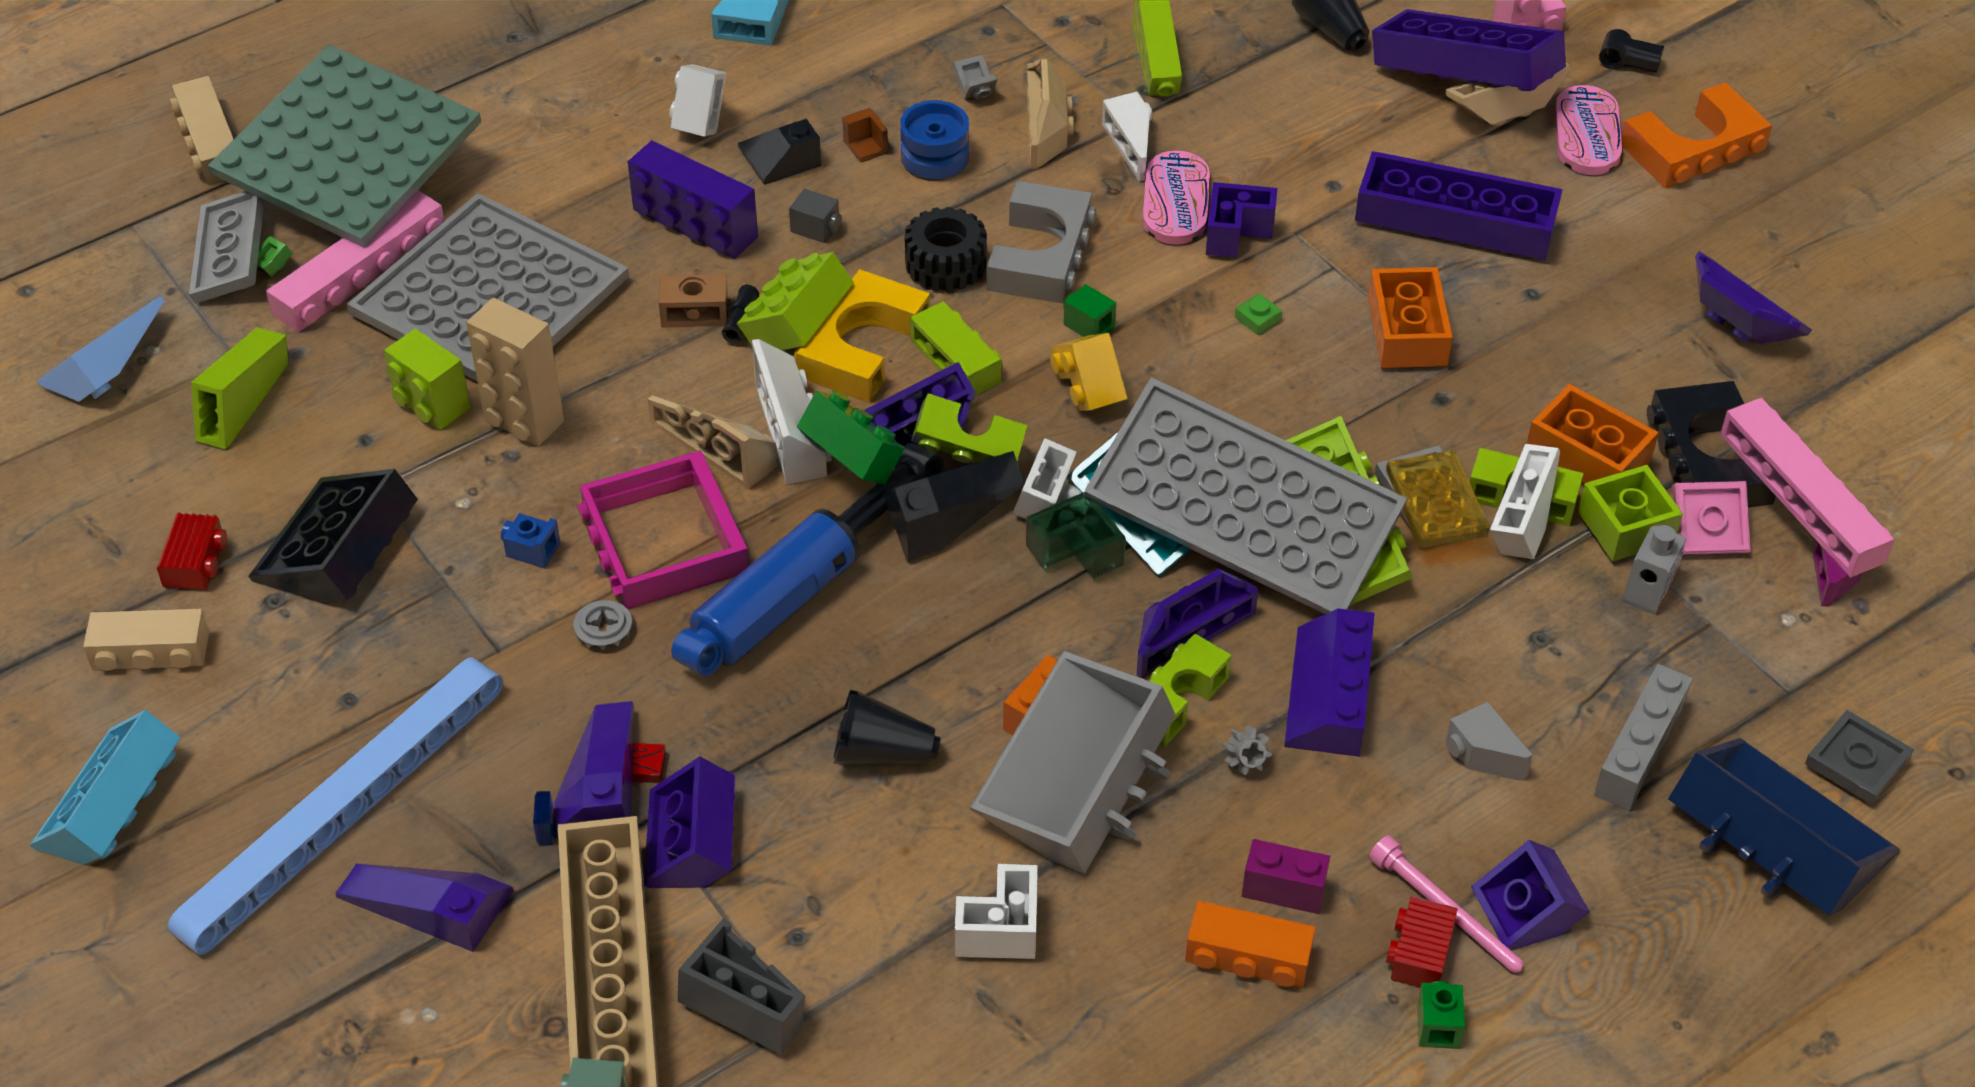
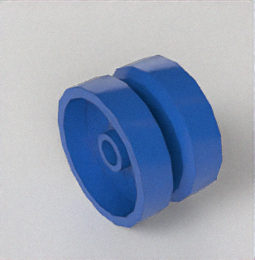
M942 100L923 101L905 110L900 118L901 162L906 170L926 179H944L954 176L963 170L969 161V117L964 110L953 103Z

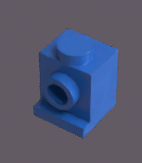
M519 513L514 522L506 521L501 531V540L504 543L506 557L544 569L561 544L557 520L552 518L547 522Z

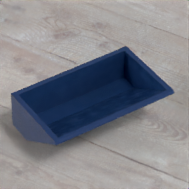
M1741 738L1696 752L1668 798L1676 806L1713 831L1710 836H1707L1700 842L1699 848L1706 854L1712 853L1724 841H1727L1739 850L1738 856L1745 861L1752 859L1774 875L1761 888V893L1768 899L1777 894L1785 885H1788L1828 915L1843 909L1900 852V848Z

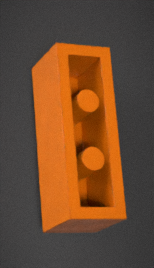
M1197 900L1187 939L1185 962L1193 963L1205 969L1216 968L1233 972L1245 978L1256 977L1273 981L1280 986L1303 988L1316 926Z

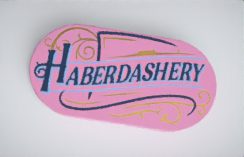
M1578 85L1563 90L1558 95L1555 106L1556 142L1559 160L1564 165L1565 162L1571 165V170L1584 175H1601L1609 172V168L1613 166L1615 168L1619 164L1622 153L1619 106L1616 99L1609 92L1589 85Z
M1167 151L1156 155L1148 163L1145 181L1143 227L1148 234L1149 231L1154 234V239L1165 244L1180 245L1193 241V237L1198 234L1200 237L1205 232L1207 226L1210 171L1207 163L1202 158L1186 151Z

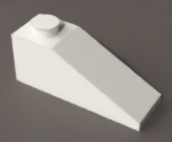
M1133 92L1103 100L1102 125L1138 181L1142 182L1145 181L1149 121L1152 120V110L1150 105L1143 101L1138 92Z
M1525 444L1490 528L1500 554L1529 559L1535 558L1546 530L1560 456L1559 448Z

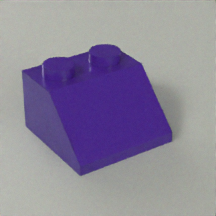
M1532 840L1525 842L1471 886L1500 941L1510 950L1560 936L1590 913L1555 850Z

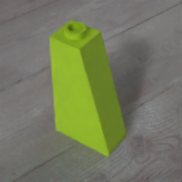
M1135 0L1132 28L1149 96L1179 94L1182 72L1170 1Z
M256 327L191 382L196 442L225 450L231 445L287 367V335Z

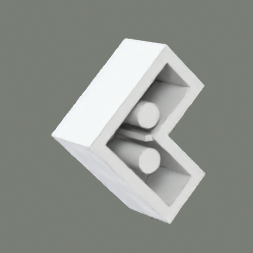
M998 864L997 897L956 896L955 957L1035 959L1038 865Z

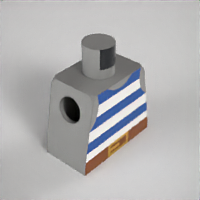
M1668 525L1651 526L1634 559L1622 602L1652 614H1657L1680 568L1687 540L1684 536L1677 534ZM1649 570L1657 575L1656 582L1650 583L1644 580L1645 577H1648Z

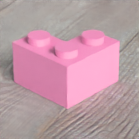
M1496 0L1492 21L1562 31L1566 6L1562 0Z

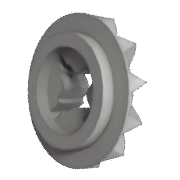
M599 600L585 605L578 611L573 621L577 640L585 642L588 649L593 646H599L603 651L606 645L613 644L618 647L621 639L629 638L630 629L633 627L629 610L624 605L611 600ZM602 618H605L608 624L604 632L599 631Z

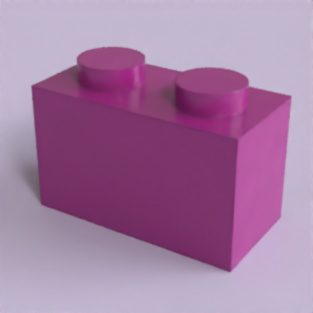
M1253 839L1245 867L1241 897L1319 914L1331 856Z

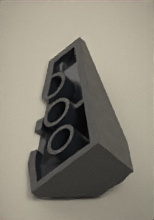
M1014 451L896 487L883 495L906 561H910L943 549L1025 483Z

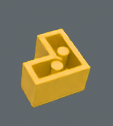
M1109 333L1088 335L1051 346L1053 353L1050 355L1051 366L1054 372L1059 374L1060 379H1071L1070 395L1074 405L1078 406L1079 411L1093 410L1128 399Z

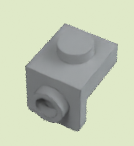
M983 55L953 63L952 68L964 100L973 97L975 99H983L993 92L998 80L995 74L990 75Z

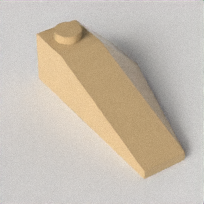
M652 395L648 398L650 423L691 451H702L707 462L748 490L778 467L776 442L769 435L762 434L752 426Z

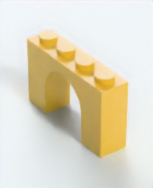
M859 269L852 278L854 282L852 287L806 345L797 347L794 359L797 362L798 370L804 369L807 381L870 403L885 382L884 357L851 346L841 338L849 331L862 326H881L911 337L910 317L931 307L930 293Z

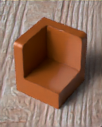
M871 108L842 117L843 141L859 162H865L888 153V130Z

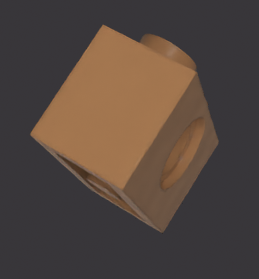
M726 274L660 275L658 304L661 327L725 326L728 320Z

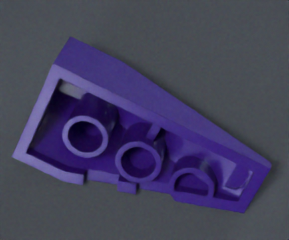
M633 701L595 705L554 801V838H558L559 824L631 817Z

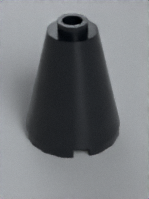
M1292 0V6L1300 16L1344 49L1358 50L1367 43L1370 30L1356 0Z
M850 689L844 706V710H847V712L844 713L843 720L840 722L833 764L927 765L929 758H937L941 737L935 736L934 727L866 694Z

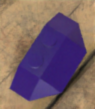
M1700 251L1696 254L1700 302L1710 308L1706 314L1723 325L1727 320L1735 327L1731 332L1747 343L1752 338L1761 344L1810 334L1811 328Z
M957 362L864 411L873 417L871 421L873 424L883 426L896 435L894 440L904 447L908 443H915L911 441L922 403L928 393L961 404L958 413V423L963 430L975 390L960 363Z
M1217 569L1191 585L1184 586L1161 602L1151 605L1144 612L1136 675L1143 679L1153 673L1157 667L1165 666L1171 659L1176 647L1181 643L1185 644L1194 634L1208 641L1256 613L1258 589L1246 581Z

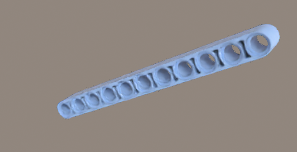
M473 657L462 661L183 903L169 919L167 927L170 934L196 954L203 955L211 951L499 695L502 689V676Z

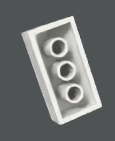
M760 339L752 340L756 390L771 438L776 442L777 457L786 485L827 477L826 462L832 461L831 454L797 427L813 397L812 393L805 392L808 386L804 369L798 370L794 356Z

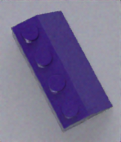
M1337 608L1298 627L1284 747L1360 757L1365 727L1375 613Z

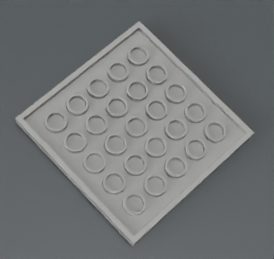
M477 193L348 302L347 308L349 314L398 340L416 328L461 359L464 375L477 381L466 322L492 297L549 323L553 347L629 278V269Z

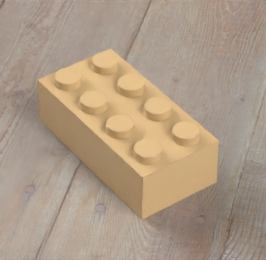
M492 297L466 322L484 419L490 425L500 427L514 434L518 439L526 440L539 447L564 422L549 323Z

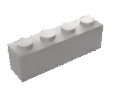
M1657 663L1601 768L1594 796L1628 811L1631 810L1685 706L1693 680L1692 677Z

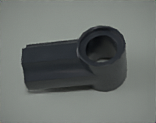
M1613 29L1605 36L1599 53V60L1603 66L1609 69H1618L1626 65L1657 72L1664 46L1635 40L1626 31Z

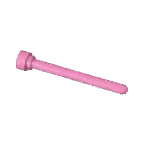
M1387 835L1374 846L1370 852L1369 859L1380 869L1395 870L1429 901L1458 908L1455 923L1511 972L1518 973L1523 969V961L1404 858L1405 853L1401 851L1402 845L1394 838Z

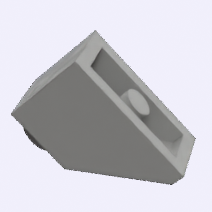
M1488 702L1450 719L1446 737L1447 748L1454 757H1458L1467 769L1520 781L1527 778L1533 755Z

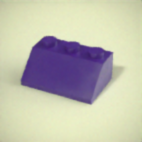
M699 756L650 789L644 886L648 888L707 887L731 871L735 801L734 774Z

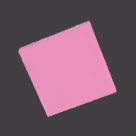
M1746 481L1675 483L1672 485L1673 501L1683 513L1678 534L1687 539L1683 555L1746 554L1751 552Z

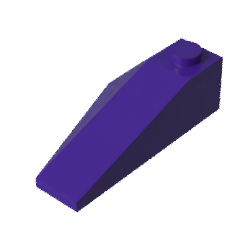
M356 864L335 894L338 899L474 952L513 893V887L479 873Z

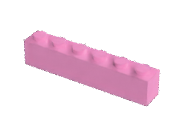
M418 190L364 248L342 238L266 290L272 315L299 333L383 274L445 221L442 205Z
M1762 397L1727 411L1720 433L1721 437L1850 578L1886 563L1894 542V538L1890 535L1889 531L1870 514L1865 505L1855 498L1845 487L1844 483L1824 465L1821 458L1809 449L1800 436L1780 418L1779 414Z

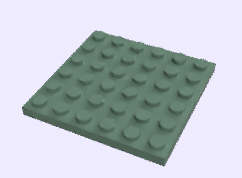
M328 44L208 165L211 175L364 248L477 128L482 120L480 113Z

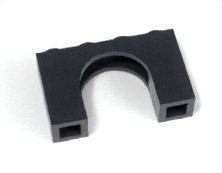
M1734 381L1654 391L1651 405L1647 407V419L1649 424L1654 425L1655 430L1659 432L1657 437L1661 450H1665L1669 459V470L1672 475H1676L1679 483L1746 481L1748 507L1774 504L1775 494L1743 459L1726 460L1712 457L1699 450L1690 439L1698 434L1721 431L1727 411L1744 404Z

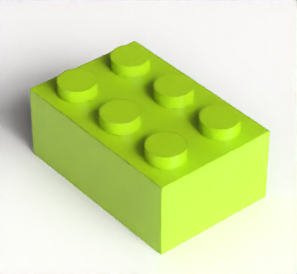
M834 252L821 255L813 253L799 260L791 258L780 265L778 269L780 272L773 280L767 282L762 287V294L745 308V314L737 323L751 345L752 340L760 339L780 350L806 345L854 284Z

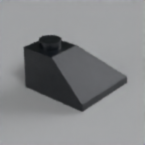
M807 118L738 143V148L764 185L821 166L820 137Z

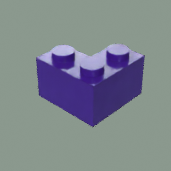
M1213 182L1205 255L1238 258L1240 236L1273 238L1278 188Z

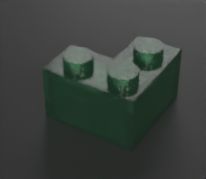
M1084 492L1026 517V546L1043 568L1075 555L1094 579L1124 565L1125 535L1100 504L1084 496Z

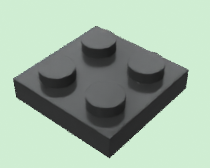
M1846 710L1810 752L1805 765L1873 805L1909 761L1914 749Z

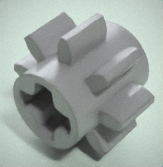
M1250 725L1246 726L1245 732L1231 729L1232 736L1229 741L1222 743V746L1230 754L1224 761L1231 767L1238 764V771L1244 775L1248 773L1249 768L1256 767L1262 771V763L1265 758L1272 756V753L1267 751L1264 745L1268 742L1269 737L1263 733L1256 735V729ZM1251 747L1250 751L1243 752V749H1249Z

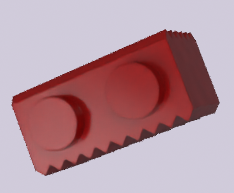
M180 512L176 514L157 565V571L163 587L207 590L209 579L215 578L217 574L218 552L224 551L227 544L226 530L222 529L218 516H210L208 514L204 516L194 513L189 515L188 513L181 514Z
M1413 896L1410 897L1408 909L1399 908L1394 931L1401 932L1400 940L1391 939L1386 963L1393 965L1391 974L1393 981L1399 980L1401 983L1415 985L1418 988L1421 987L1422 983L1441 981L1458 908Z

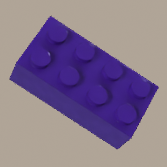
M652 140L627 161L633 210L639 214L647 216L733 259H736L758 238L754 188Z

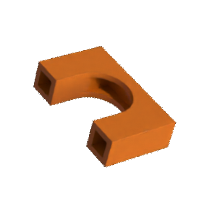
M1725 82L1701 91L1695 116L1716 137L1705 140L1682 137L1671 131L1657 116L1648 111L1625 120L1621 141L1622 147L1664 188H1668L1765 150L1772 125Z

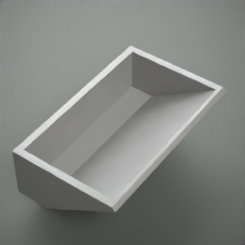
M1063 651L969 809L1051 861L1085 874L1108 833L1121 839H1134L1137 832L1129 828L1132 822L1120 815V812L1128 798L1142 802L1147 792L1136 786L1142 773L1157 779H1167L1171 774V771L1164 768L1166 761L1154 753L1176 716L1163 686Z

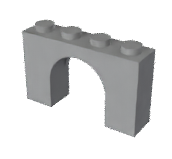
M1016 181L1009 201V226L1044 231L1057 237L1060 242L1051 248L1038 251L994 245L987 265V291L1063 304L1067 291H1073L1076 279L1074 269H1080L1083 257L1081 247L1086 248L1088 245L1090 234L1088 225L1093 226L1095 222L1096 207L1092 206V193Z

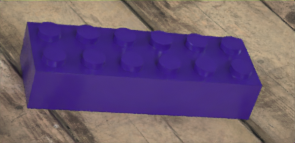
M1410 9L1402 11L1372 30L1374 63L1377 66L1387 67L1391 71L1403 69L1413 71L1416 75L1428 73L1438 75L1442 79L1460 78L1465 79V82L1468 83L1486 82L1491 83L1493 87L1511 86L1518 87L1520 91H1532L1566 67L1564 31Z
M1372 151L1358 192L1355 221L1546 260L1563 189Z

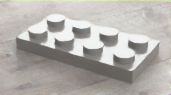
M244 191L201 205L189 296L195 304L255 285L264 199Z

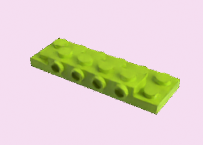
M1342 416L1285 440L1380 485L1376 475L1371 478L1368 477L1367 472L1373 470L1365 451L1357 452ZM1399 527L1391 531L1352 604L1413 578L1401 551L1407 545Z

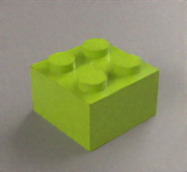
M414 328L384 350L387 362L386 371L390 376L392 385V397L400 406H406L415 412L424 423L429 422L437 429L442 430L471 408L462 360L425 334Z
M1648 465L1585 483L1578 508V513L1612 562L1636 555L1651 526L1668 525L1678 534L1683 517L1679 507Z

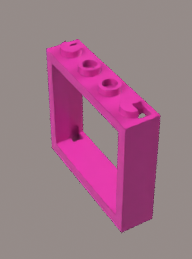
M702 451L580 486L582 503L577 504L582 522L589 521L590 526H587L591 544L593 547L599 545L601 551H598V557L604 572L610 571L612 575L609 577L614 597H621L627 609L735 577L749 566L747 547ZM694 485L724 550L628 579L600 513Z

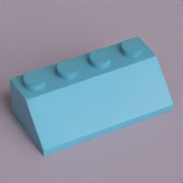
M146 709L111 727L30 846L37 851L83 865L98 858L101 860L106 858L117 844L114 838L119 830L126 828L135 818L137 810L134 807L138 801L146 798L156 786L157 781L154 780V777L158 771L165 769L174 759L176 752L173 749L181 737Z

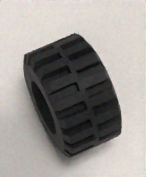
M937 207L932 208L930 212L923 211L919 213L920 217H914L910 220V225H907L905 229V264L907 273H910V277L914 282L919 281L920 286L925 288L929 286L935 291L946 289V292L953 291L955 288L959 290L964 289L967 284L973 285L976 283L977 277H982L987 264V233L982 221L977 220V216L972 213L966 214V210L960 208L954 210L953 207H946V209H939Z

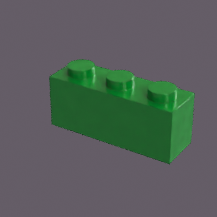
M816 390L797 427L862 480L885 485L905 449L894 440L896 435L883 426L873 424L871 422L873 417L869 413L850 406L851 399L844 394L834 390L831 394Z

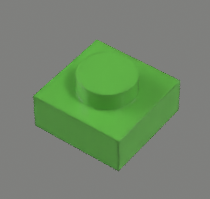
M269 236L259 247L257 269L272 277L285 266L293 252L284 243Z
M1259 293L1236 307L1235 318L1259 335L1282 320V310Z

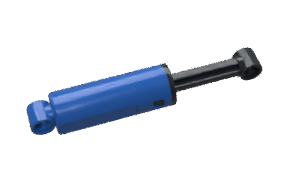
M908 443L904 446L905 449L885 485L877 483L839 516L825 509L814 511L692 613L689 619L690 628L681 631L672 644L671 653L673 659L702 676L711 675L719 668L720 664L726 666L736 664L857 561L860 556V546L856 536L888 510L883 494L896 487L942 473L945 468L943 457L915 443Z

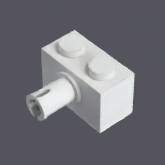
M694 64L681 66L675 77L674 84L677 91L675 101L671 104L669 117L672 119L670 128L704 137L716 134L727 73Z
M1044 438L1013 514L1043 527L1046 526L1054 506L1059 503L1089 515L1093 504L1084 497L1077 487L1068 484L1069 480L1066 479L1077 452Z

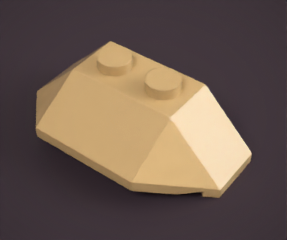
M1040 59L1034 61V63L1027 64V106L1031 169H1038L1067 148V135H1073V116H1067L1072 115V96H1066L1065 82L1047 59Z
M1566 63V67L1556 73L1553 78L1547 79L1532 91H1520L1518 87L1511 86L1493 87L1491 83L1462 82L1446 89V96L1474 116L1486 121L1489 125H1502L1508 119L1517 116H1529L1533 111L1545 108L1568 73L1569 64Z

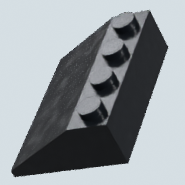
M396 469L321 477L248 577L252 582L319 602L346 601L356 593L357 586L366 573L373 569L375 560L382 550L392 542V536L401 523L408 519L410 511L418 501V498Z

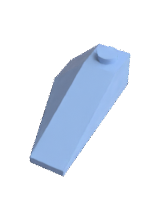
M160 295L36 381L40 386L78 402L89 394L96 399L112 388L108 381L121 372L165 300Z

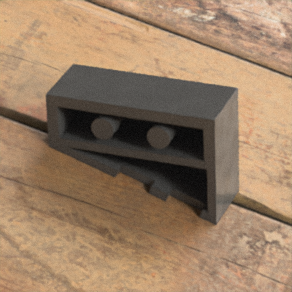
M723 918L678 969V1002L782 1054L803 1028L805 995L773 964L768 966L756 955V948L750 942L746 941L744 943L731 931L732 925Z

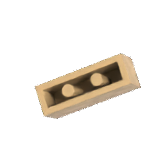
M202 609L90 612L83 648L92 670L109 671L113 669L204 666L209 629Z

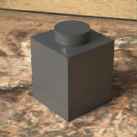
M803 189L789 208L791 232L822 243H826L832 233H836L839 230L842 222V215L839 214V200L811 190Z

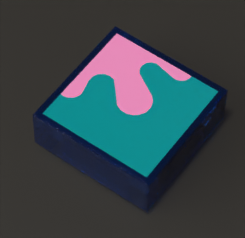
M538 791L534 798L533 825L539 846L553 845L554 808L550 791Z

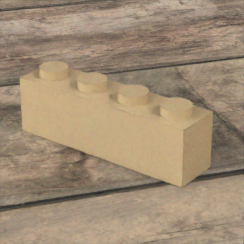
M209 76L172 85L175 98L169 99L174 116L178 117L177 122L182 136H185L184 140L189 155L196 154L191 156L196 174L203 173L207 185L224 181L211 175L208 165L234 138Z

